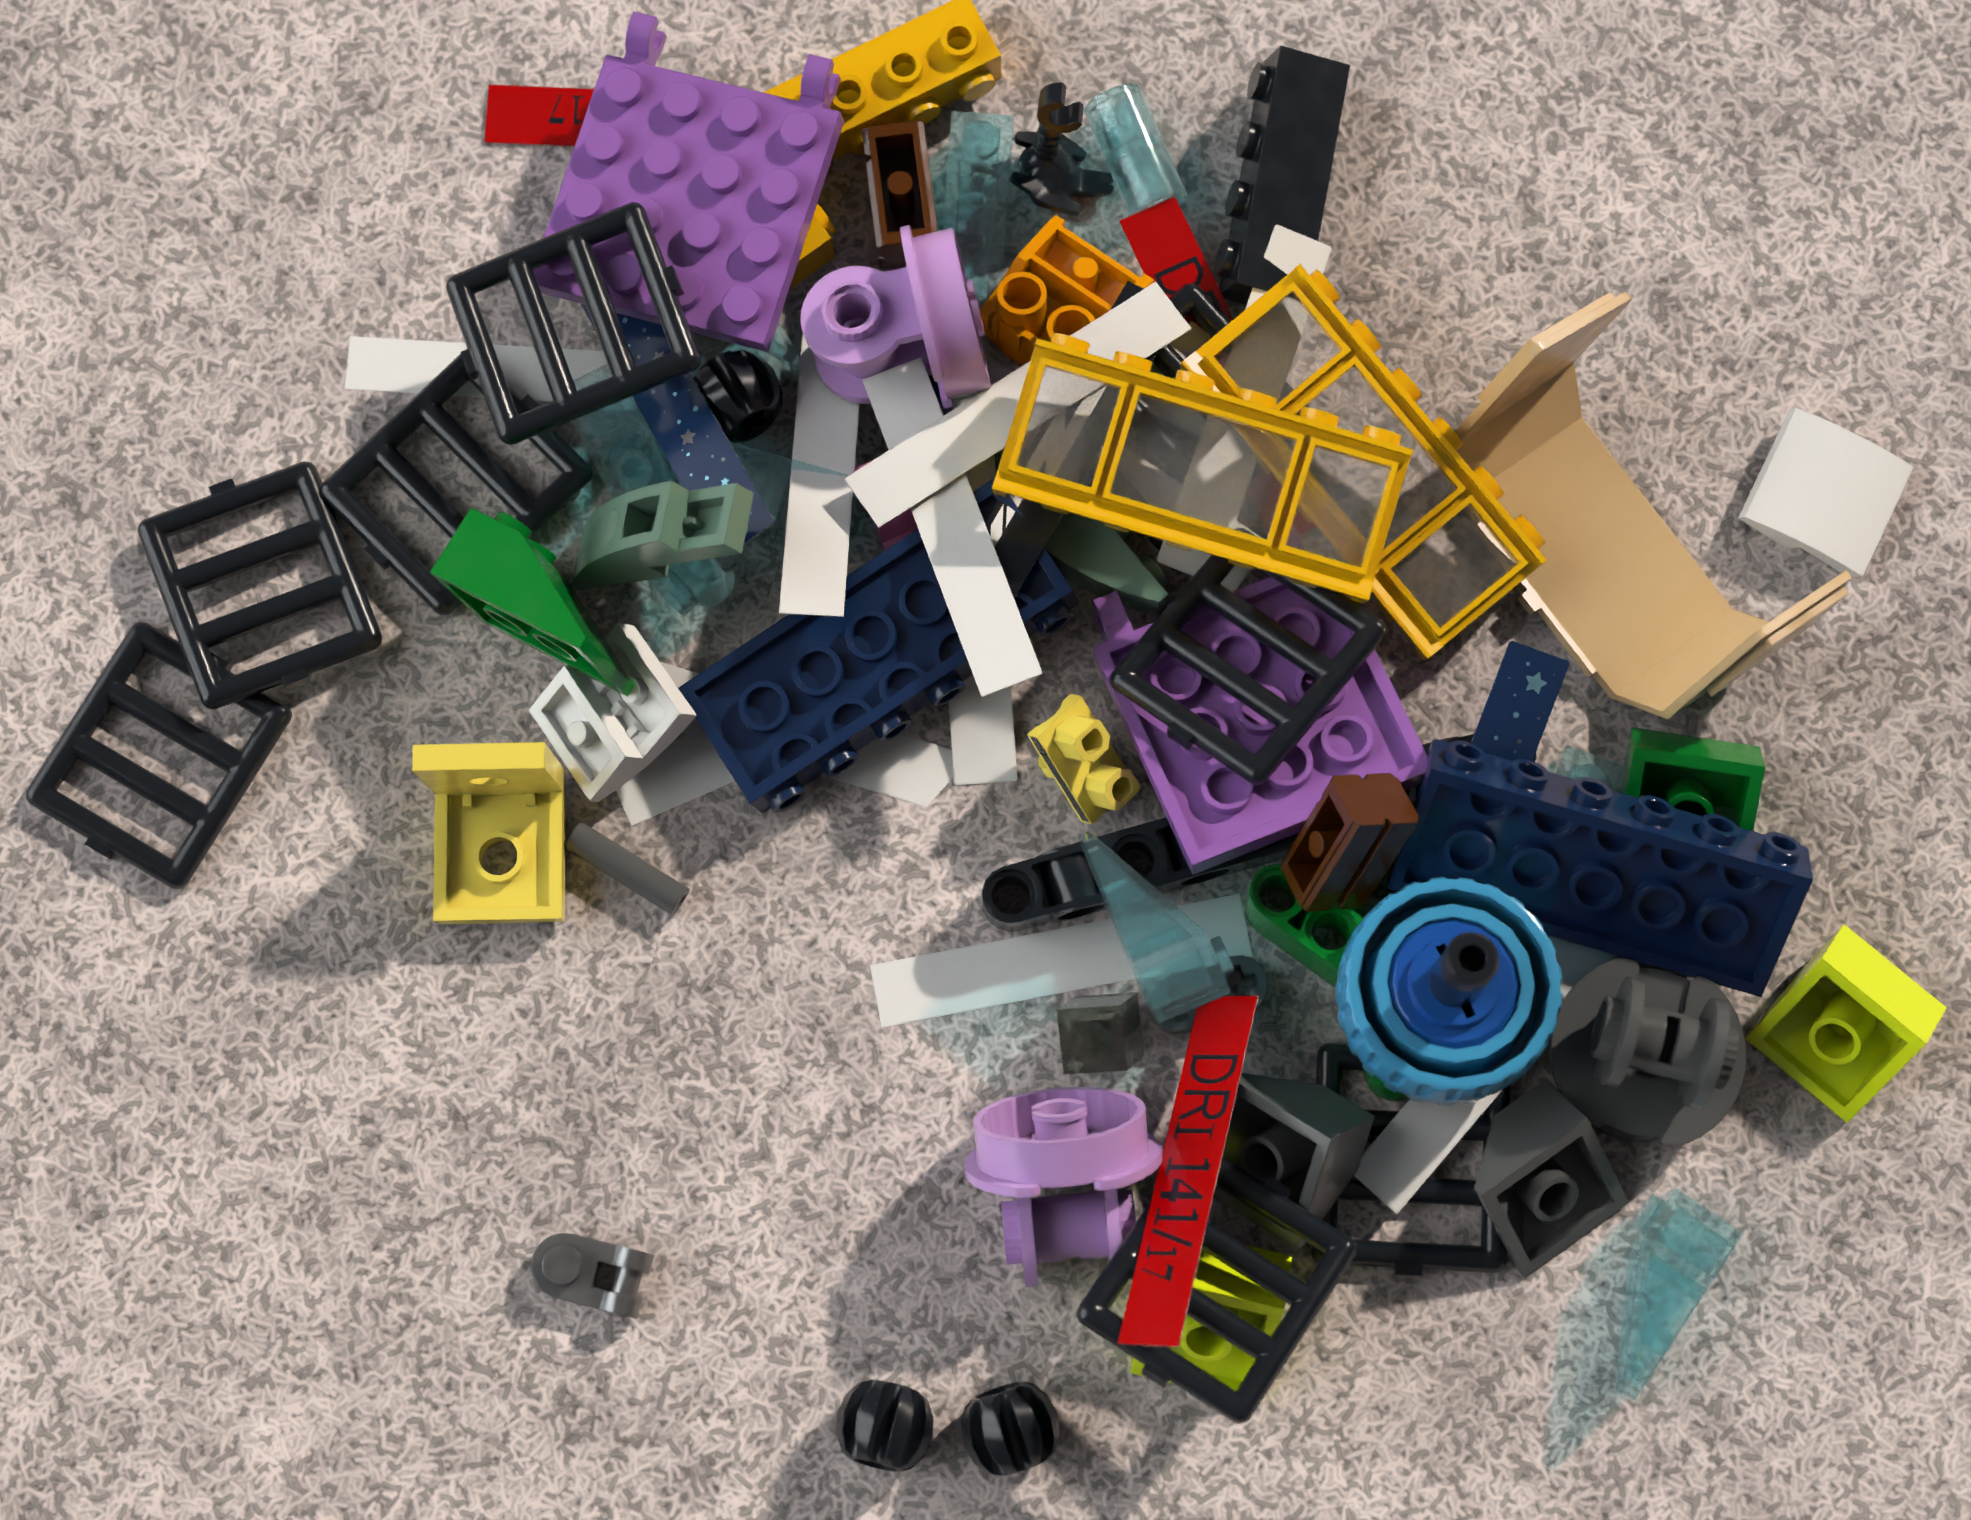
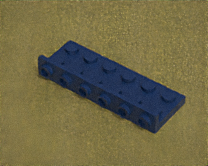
M995 478L973 492L984 522L988 519L998 500L1024 517L1009 494H1006V497L993 494L992 486ZM917 529L847 575L844 617L789 614L678 687V689L697 716L695 718L749 804L761 813L770 808L774 813H778L802 799L806 794L803 787L825 773L826 777L830 778L850 768L859 759L857 751L878 738L880 742H886L903 733L912 724L913 721L910 716L930 703L934 707H939L953 700L964 691L966 685L963 681L972 676L973 673L920 532ZM1043 548L1014 598L1029 637L1037 632L1040 636H1047L1057 631L1071 620L1073 614L1070 610L1079 604L1074 591L1046 549Z
M1433 739L1428 751L1427 770L1414 802L1415 810L1419 816L1416 830L1407 839L1391 865L1387 876V889L1399 892L1404 886L1411 883H1424L1431 878L1445 877L1447 879L1462 877L1473 879L1475 882L1484 885L1488 883L1500 888L1501 892L1510 897H1515L1523 903L1524 908L1541 922L1546 935L1624 958L1635 959L1641 963L1693 978L1700 976L1713 981L1717 985L1762 997L1812 884L1813 875L1808 848L1802 846L1788 835L1777 832H1770L1766 835L1738 827L1734 822L1720 815L1706 814L1699 816L1675 809L1669 802L1655 796H1641L1637 798L1613 791L1603 782L1593 778L1581 777L1572 779L1551 773L1542 765L1531 760L1516 759L1510 761L1486 754L1478 746L1466 741H1452L1448 743Z

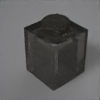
M1138 992L1075 996L1057 1009L1064 1075L1127 1071L1144 1056Z

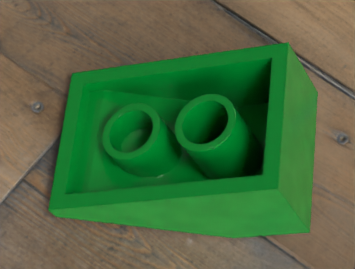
M470 508L430 573L483 623L628 697L634 688V684L571 584L552 565L556 560V556L539 543L529 539L532 531L514 517L499 511L495 519Z
M1631 727L1620 793L1637 798L1641 796H1655L1669 802L1675 809L1699 816L1706 814L1720 815L1728 818L1738 827L1753 831L1766 766L1760 746Z

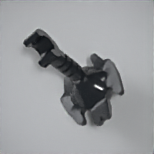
M1063 82L1051 83L1040 90L1037 118L1040 124L1037 132L1018 131L1014 136V142L1025 149L1022 151L1019 159L1020 173L1012 172L1010 182L1028 194L1035 205L1053 212L1078 216L1082 208L1080 204L1071 200L1069 196L1092 198L1111 195L1114 191V186L1111 184L1115 180V176L1112 173L1086 170L1077 166L1076 161H1084L1087 155L1086 151L1062 133L1075 131L1082 126L1084 105L1079 101L1065 106L1066 86Z

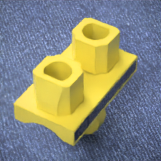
M1075 694L1067 696L1059 710L1051 718L1034 727L1027 734L1040 755L1038 766L1045 776L1055 779L1081 822L1094 824L1108 809L1113 811L1120 810L1139 792L1140 784L1131 769L1125 768L1109 742L1110 735L1101 720L1095 719L1082 696Z

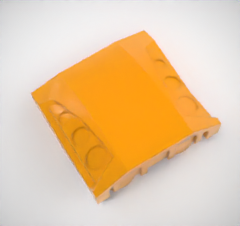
M1055 214L1016 256L997 288L980 308V318L982 319L984 332L995 346L1022 367L1031 360L1037 338L1051 342L1053 333L1071 336L1109 312L1127 281L1145 289L1154 283V279L1145 273L1141 277L1137 276L1065 228V220Z

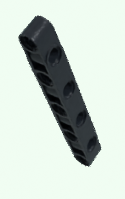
M1474 734L1441 739V741L1448 743L1452 741H1466L1471 743ZM1431 742L1422 745L1427 756ZM1421 784L1405 790L1413 805ZM1167 817L1059 847L1035 858L1003 866L993 871L985 880L982 889L983 911L992 925L997 929L1007 932L1021 931L1049 922L1067 921L1283 860L1298 833L1192 875ZM1128 850L1142 851L1149 856L1153 869L1147 876L1141 879L1125 877L1117 867L1116 861L1118 857ZM1004 885H1018L1027 892L1030 899L1023 911L1008 915L1000 912L992 902L994 894Z

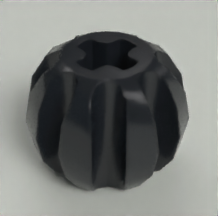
M745 350L723 352L703 364L693 377L730 444L743 443L761 435L781 413L783 391L774 369L758 355Z
M867 1380L857 1383L845 1395L837 1412L836 1436L841 1451L850 1460L876 1469L902 1472L912 1469L925 1456L933 1439V1414L928 1400L917 1390L892 1382Z
M1022 1381L1002 1385L974 1397L966 1405L961 1422L964 1447L972 1461L987 1474L996 1476L1018 1473L1043 1463L1056 1451L1060 1435L1058 1414L1048 1395L1034 1383Z

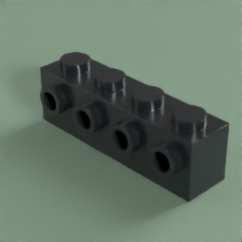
M1281 45L1262 63L1258 62L1254 66L1247 88V98L1254 100L1251 119L1244 123L1236 146V156L1243 159L1240 178L1231 185L1225 205V215L1232 217L1228 239H1224L1221 242L1214 264V274L1221 277L1219 289L1224 299L1247 305L1252 288L1268 291L1288 275L1264 258L1275 225H1280L1316 241L1319 240L1349 76V64ZM1293 293L1288 295V297L1296 298Z

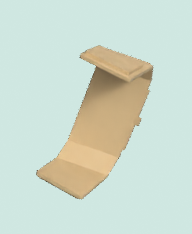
M1626 291L1616 297L1610 292L1535 335L1522 346L1478 396L1481 403L1455 431L1463 443V446L1457 452L1472 470H1475L1480 465L1489 472L1504 492V495L1498 499L1499 503L1513 519H1516L1520 514L1523 515L1536 528L1545 541V544L1539 550L1547 561L1516 585L1522 592L1517 599L1531 616L1536 612L1540 615L1588 678L1593 676L1609 698L1669 719L1706 692L1712 697L1803 633L1849 594L1844 585L1853 577L1845 570L1770 622L1732 609L1582 417L1574 362L1632 300ZM1468 504L1463 509L1476 524L1473 530L1503 569L1508 572L1517 564L1516 560Z

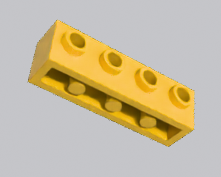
M952 0L832 59L835 64L832 73L839 74L841 80L829 109L840 111L844 119L832 160L851 151L855 155L864 154L861 129L869 126L916 120L923 121L925 125L940 114L941 107L961 97L964 101L976 100L994 88L996 80L1002 78L1001 54L971 0ZM802 74L763 93L799 101Z

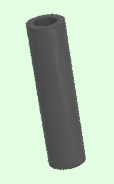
M583 822L577 825L567 840L566 850L672 916L679 910L690 889Z

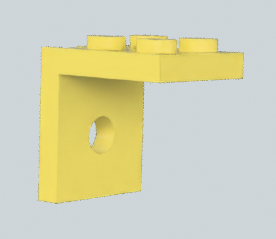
M545 742L413 745L412 771L435 794L433 921L437 925L565 922L566 771ZM500 841L513 844L517 851V861L514 867L502 875H493L486 872L483 866V856L486 849L493 843Z

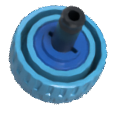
M1437 877L1431 878L1424 883H1411L1404 886L1399 892L1389 894L1381 900L1355 928L1346 944L1338 968L1335 987V1002L1338 1004L1337 1019L1340 1029L1345 1032L1347 1037L1346 1044L1352 1054L1356 1055L1363 1063L1362 1067L1372 1077L1375 1076L1382 1081L1384 1087L1395 1093H1403L1414 1101L1421 1103L1431 1101L1437 1105H1452L1456 1102L1467 1104L1479 1101L1486 1096L1494 1095L1523 1076L1534 1065L1553 1036L1558 1024L1557 1016L1562 1008L1563 994L1560 991L1563 977L1561 966L1557 963L1555 956L1557 951L1552 940L1545 934L1543 925L1537 917L1531 915L1524 908V904L1515 897H1510L1501 892L1500 888L1488 883L1485 885L1477 883L1473 879L1462 877L1458 879Z

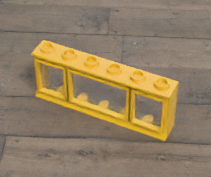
M1299 264L1198 350L1183 360L1179 370L1190 371L1209 377L1215 381L1212 390L1234 397L1238 396L1240 388L1270 395L1277 399L1275 409L1300 416L1302 407L1315 408L1339 417L1337 427L1362 434L1364 425L1395 432L1402 436L1400 446L1414 450L1410 458L1371 593L1377 599L1375 603L1390 621L1394 620L1417 647L1414 650L1417 656L1422 661L1427 660L1547 561L1539 550L1545 544V541L1536 528L1523 515L1520 514L1516 519H1513L1499 503L1498 499L1504 495V492L1489 472L1480 465L1475 470H1472L1459 455L1457 450L1463 446V443L1450 425L1440 416L1431 421L1416 402L1422 397V394L1410 377L1399 367L1391 373L1375 353L1381 348V345L1370 329L1358 318L1350 324L1334 304L1341 298L1330 281L1317 269L1309 275L1303 266ZM1222 419L1227 426L1231 424L1254 451L1253 457L1268 475L1272 473L1283 486L1296 440ZM1315 446L1297 510L1308 523L1313 522L1336 550L1334 554L1339 561L1361 567L1390 468Z
M1053 333L1051 342L1036 339L992 486L993 494L1006 497V494L1042 504L1043 508L1061 514L1073 513L1103 522L1104 526L1126 533L1133 531L1167 541V545L1186 551L1194 549L1229 560L1228 563L1251 570L1258 568L1291 578V582L1311 588L1322 587L1352 596L1351 600L1364 604L1369 601L1404 478L1414 451L1399 445L1402 438L1401 435L1369 425H1364L1362 434L1337 427L1338 416L1315 408L1302 407L1300 416L1275 409L1276 398L1250 389L1240 388L1237 397L1212 390L1215 382L1213 379L1194 372L1177 370L1175 379L1150 372L1153 362L1133 354L1116 351L1113 360L1088 353L1090 343L1069 335Z

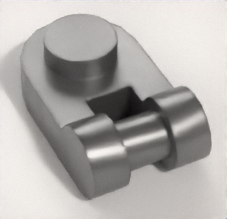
M558 1233L547 1237L537 1246L531 1260V1273L534 1282L542 1292L554 1298L637 1319L642 1303L641 1299L636 1298L642 1274L650 1273L654 1255L575 1234ZM601 1262L618 1266L611 1292L594 1287Z

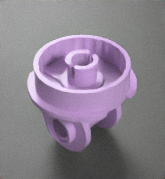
M910 225L900 227L907 267L882 272L866 266H849L830 272L816 282L806 295L801 309V328L808 346L815 354V363L822 381L838 397L853 403L871 404L862 381L863 379L921 357L928 376L933 375L934 381L938 383L945 413H948L954 409L953 398L982 392L991 386L981 336H984L985 332L982 319L980 318V309L972 279L967 280L954 229L949 228L913 237Z
M1064 1087L1014 1095L996 1101L980 1110L973 1122L976 1148L965 1159V1176L969 1183L980 1190L996 1195L1017 1198L1016 1201L1001 1202L1006 1262L1007 1265L1023 1263L1025 1287L1039 1286L1038 1263L1066 1261V1258L1079 1257V1260L1108 1257L1109 1262L1136 1223L1132 1190L1117 1191V1189L1146 1178L1157 1170L1162 1163V1145L1156 1137L1147 1133L1146 1109L1143 1101L1132 1094L1113 1089ZM1094 1183V1188L1101 1190L1036 1197L1041 1194L1040 1188L1070 1187Z

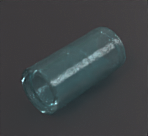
M1135 83L1119 85L1104 91L1089 101L1084 107V114L1128 215L1131 216L1174 196L1179 206L1184 204L1188 194L1140 85Z

